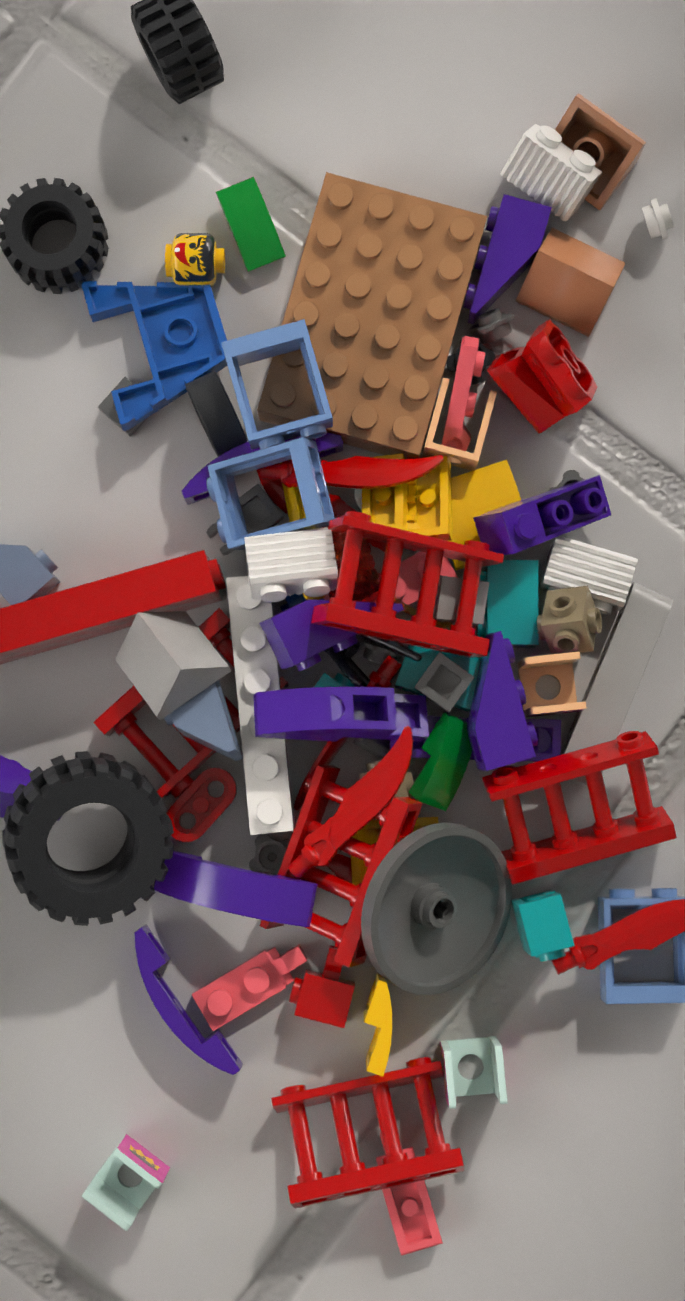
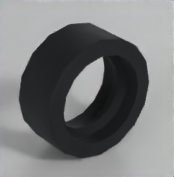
M215 371L185 384L188 395L217 456L247 442L237 414Z

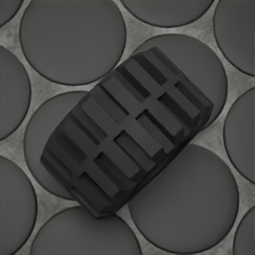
M141 0L131 6V20L139 41L159 81L174 101L181 104L224 82V68L220 54L193 0Z
M45 178L36 179L38 186L30 188L28 183L20 187L23 193L19 197L12 193L7 199L11 206L10 209L2 208L0 218L4 224L0 225V239L2 240L0 247L15 273H18L21 280L28 286L32 283L36 290L44 293L48 287L53 294H62V287L68 286L70 291L74 292L79 290L78 282L94 280L91 274L93 269L100 272L103 268L104 263L101 257L107 256L109 249L106 240L109 239L107 229L92 197L87 192L83 194L80 186L71 182L69 187H67L64 180L60 178H54L53 184H48ZM53 220H65L76 226L74 239L64 250L53 254H44L32 249L34 235L45 223Z

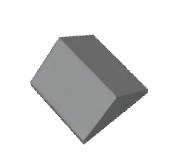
M186 611L138 612L115 658L120 668L159 721L231 672L228 664Z

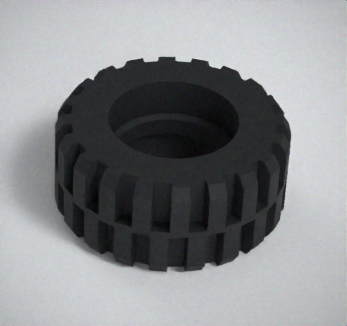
M88 751L75 752V759L65 761L63 755L50 759L53 764L52 767L43 771L38 766L29 774L31 781L26 786L19 784L13 793L15 800L13 806H7L4 821L6 826L2 830V843L14 883L21 894L25 893L27 895L29 904L38 911L44 908L47 909L49 917L59 922H63L66 916L72 918L74 925L88 926L89 918H98L100 925L113 922L112 914L121 910L126 917L136 911L134 902L139 898L147 902L156 893L152 883L154 880L163 882L168 872L164 862L165 859H171L173 856L174 844L170 840V835L174 831L172 821L166 812L167 808L146 776L141 775L135 766L125 760L120 763L116 761L113 755L102 752L98 758L91 757ZM88 803H102L115 807L126 821L127 835L121 850L111 861L93 870L73 871L57 865L52 860L48 852L47 838L55 822L64 813L76 806Z

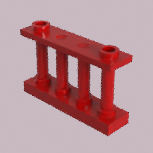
M346 511L345 516L329 521V530L346 533L335 597H331L329 603L314 606L311 623L467 658L487 656L490 639L475 636L476 629L472 628L482 566L486 567L503 563L504 554L489 551L490 545L484 542L467 540L463 545L371 522L370 515L361 512ZM363 538L387 543L376 606L371 607L370 612L355 609L356 602L352 601ZM403 548L426 553L416 615L411 616L410 621L396 618L397 611L393 610ZM443 557L465 562L455 625H450V630L436 627L437 620L433 619Z
M218 608L198 627L213 647L234 667L232 640L229 638L231 633L228 631L231 627L230 619ZM281 677L280 690H284L289 684ZM133 685L93 723L104 735L111 736L114 732L118 736L123 734L166 781L157 790L159 796L166 798L172 794L177 798L193 783L194 780L190 776L216 751L181 734L198 754L178 770L136 724L138 719L134 714L146 704V701ZM225 696L237 734L240 731L239 710Z
M646 731L624 732L617 736L615 740L519 767H500L494 770L491 775L482 777L483 785L491 802L503 800L513 846L511 849L501 852L507 862L506 866L512 885L677 838L674 823L662 806L653 807L643 759L659 755L657 745ZM626 764L636 811L631 815L613 819L602 770ZM585 775L595 823L592 826L574 831L571 830L560 782ZM544 787L555 834L550 838L531 842L519 794Z
M317 765L316 770L312 771L308 776L304 786V793L307 795L278 875L298 879L290 872L288 865L302 853L301 849L304 847L305 837L323 825L321 821L328 801L332 800L341 804L348 789L335 783L340 768L334 765ZM393 797L392 802H389L374 818L379 821V825L382 827L377 843L375 842L370 845L352 837L339 849L364 861V865L368 868L362 883L354 885L314 866L300 878L303 881L318 884L317 887L350 901V907L353 908L348 923L343 924V926L312 912L310 927H305L335 941V946L338 948L334 958L335 962L348 968L365 963L367 954L362 939L361 917L366 891L384 857L398 842L413 832L423 804L422 802L410 797ZM261 920L259 926L271 929L284 926V924Z
M430 1057L417 1058L406 1062L407 1068L386 1072L383 1077L372 1075L306 1090L305 1085H294L281 1089V1096L272 1097V1105L277 1113L289 1112L300 1176L296 1177L297 1184L287 1186L291 1205L296 1209L463 1172L464 1163L461 1149L451 1150L450 1143H445L431 1079L443 1077L441 1061L432 1062ZM414 1083L428 1147L424 1149V1156L408 1159V1154L402 1152L389 1089ZM373 1093L386 1157L382 1158L383 1165L366 1168L365 1163L360 1162L347 1098ZM331 1102L343 1166L339 1168V1175L323 1178L322 1172H317L305 1107Z

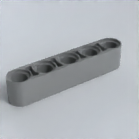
M635 582L632 583L625 606L619 610L582 699V702H586L587 709L577 712L562 747L561 755L617 738L667 619L673 598ZM585 775L574 778L587 785Z

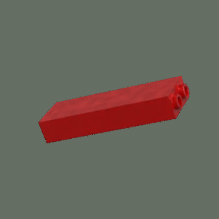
M201 550L0 608V665L129 628L138 612L188 611L222 601L219 590L225 589L226 584L220 564H218L217 559L210 560L205 550Z

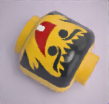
M179 233L175 235L172 244H166L165 247L166 277H173V281L177 285L210 284L212 287L216 282L217 273H225V249L217 248L216 240L211 234Z

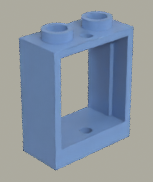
M305 319L221 342L251 450L259 447L262 450L285 443V440L299 436L311 440L317 439L327 434V428L333 427L332 413ZM300 349L318 415L257 431L239 366Z
M302 437L208 465L210 477L207 478V489L212 501L217 502L220 519L217 520V529L222 542L227 543L228 549L244 550V537L323 528L329 525L330 520L335 519L316 441ZM292 459L306 518L248 534L234 476Z
M652 888V896H635V889H609V897H598L599 931L613 924L612 909H643L664 901L685 899V896H678L677 888ZM685 932L673 937L674 981L614 982V956L599 965L600 999L606 1004L685 1003Z

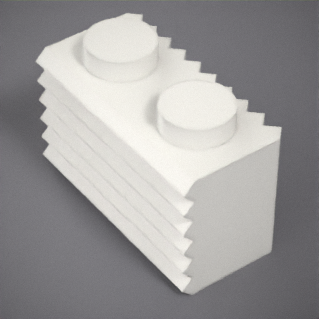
M535 124L523 134L500 174L503 178H507L508 182L514 183L515 187L520 188L522 192H526L529 197H533L535 201L552 207L551 211L554 212L555 216H559L562 221H568L581 207V204L597 182L602 171L595 167V160L588 153L581 150L573 151L561 142L562 137L556 130L548 126L540 127Z
M328 527L244 537L252 599L257 600L261 598L264 602L272 603L285 599L287 595H300L304 593L308 597H320L328 594L330 590H336L338 569L332 531Z
M558 536L552 541L539 587L547 590H556L588 585L595 607L599 608L601 614L611 615L612 609L619 611L625 606L638 559Z

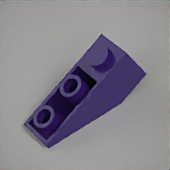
M506 194L503 195L500 208L491 207L485 230L493 233L489 247L480 245L474 269L480 270L481 275L478 285L469 284L463 308L470 310L467 323L474 324L477 321L476 318L485 313L533 263L541 247L552 207Z
M597 475L505 505L476 516L473 519L480 542L489 544V551L509 555L586 526L612 514L601 477Z
M308 599L259 623L281 669L296 665L300 672L322 661L319 655L320 652L333 647L335 653L358 642L357 633L311 623L314 606L329 603L330 600ZM356 602L355 609L370 612L371 607H375L376 603ZM394 603L393 610L397 611V613L404 610L402 604Z
M501 631L486 634L485 638L490 639L488 654L481 657L466 728L477 769L483 771L534 758L536 755L533 747L538 745L534 725L531 721L526 722L522 705L526 704L524 687L519 679H514L511 663L515 662L514 650L508 638L503 639Z

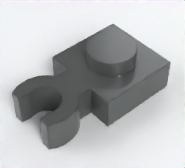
M256 484L239 497L248 534L274 527L284 519L282 513L259 484ZM217 522L212 524L206 532L210 539L218 533ZM226 544L220 548V551L223 555H228L234 549H228Z

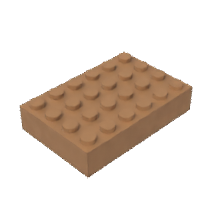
M326 172L282 325L305 319L333 417V427L327 428L326 431L327 433L341 435L343 444L382 455L403 453L405 459L420 458L487 216ZM300 349L272 357L257 409L260 421L282 425L318 415Z

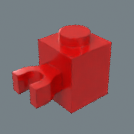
M330 945L323 973L306 969L304 979L295 977L289 1002L297 1004L295 1016L345 1028L355 982L339 978L343 965L334 961L338 948Z

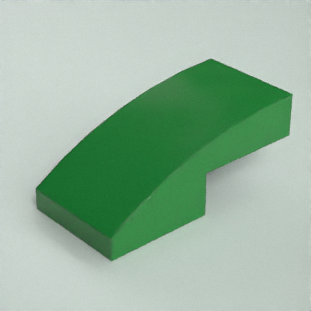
M254 177L215 192L248 272L286 257Z
M445 712L440 717L422 746V749L431 757L409 790V793L417 801L446 811L461 784L472 753L466 729L468 722Z

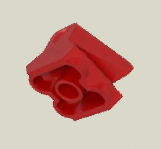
M550 319L536 328L525 347H517L499 354L487 369L493 380L538 434L544 432L564 417L577 413L592 401L598 387L588 368L576 357L564 334Z

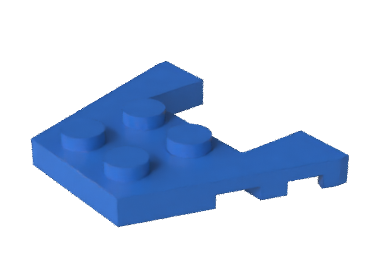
M97 281L81 283L92 322L134 311L152 372V380L111 391L123 431L130 430L187 392L185 384L213 371L217 373L227 366L221 342L227 341L210 284L177 285L175 282H157V286H133L132 282H117V285H98Z

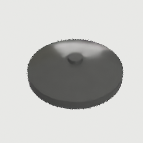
M446 822L431 824L407 835L381 861L366 891L362 908L361 931L364 948L371 964L387 981L413 994H439L452 990L469 980L490 959L503 937L512 904V883L506 866L507 862L500 849L490 838L462 824Z

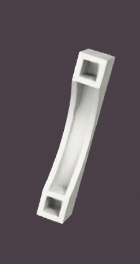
M249 576L226 578L250 835L294 831L295 825L286 740L255 737L253 695L257 692L280 690L278 660L259 624L274 616L273 602H264L261 598L257 600L251 598Z

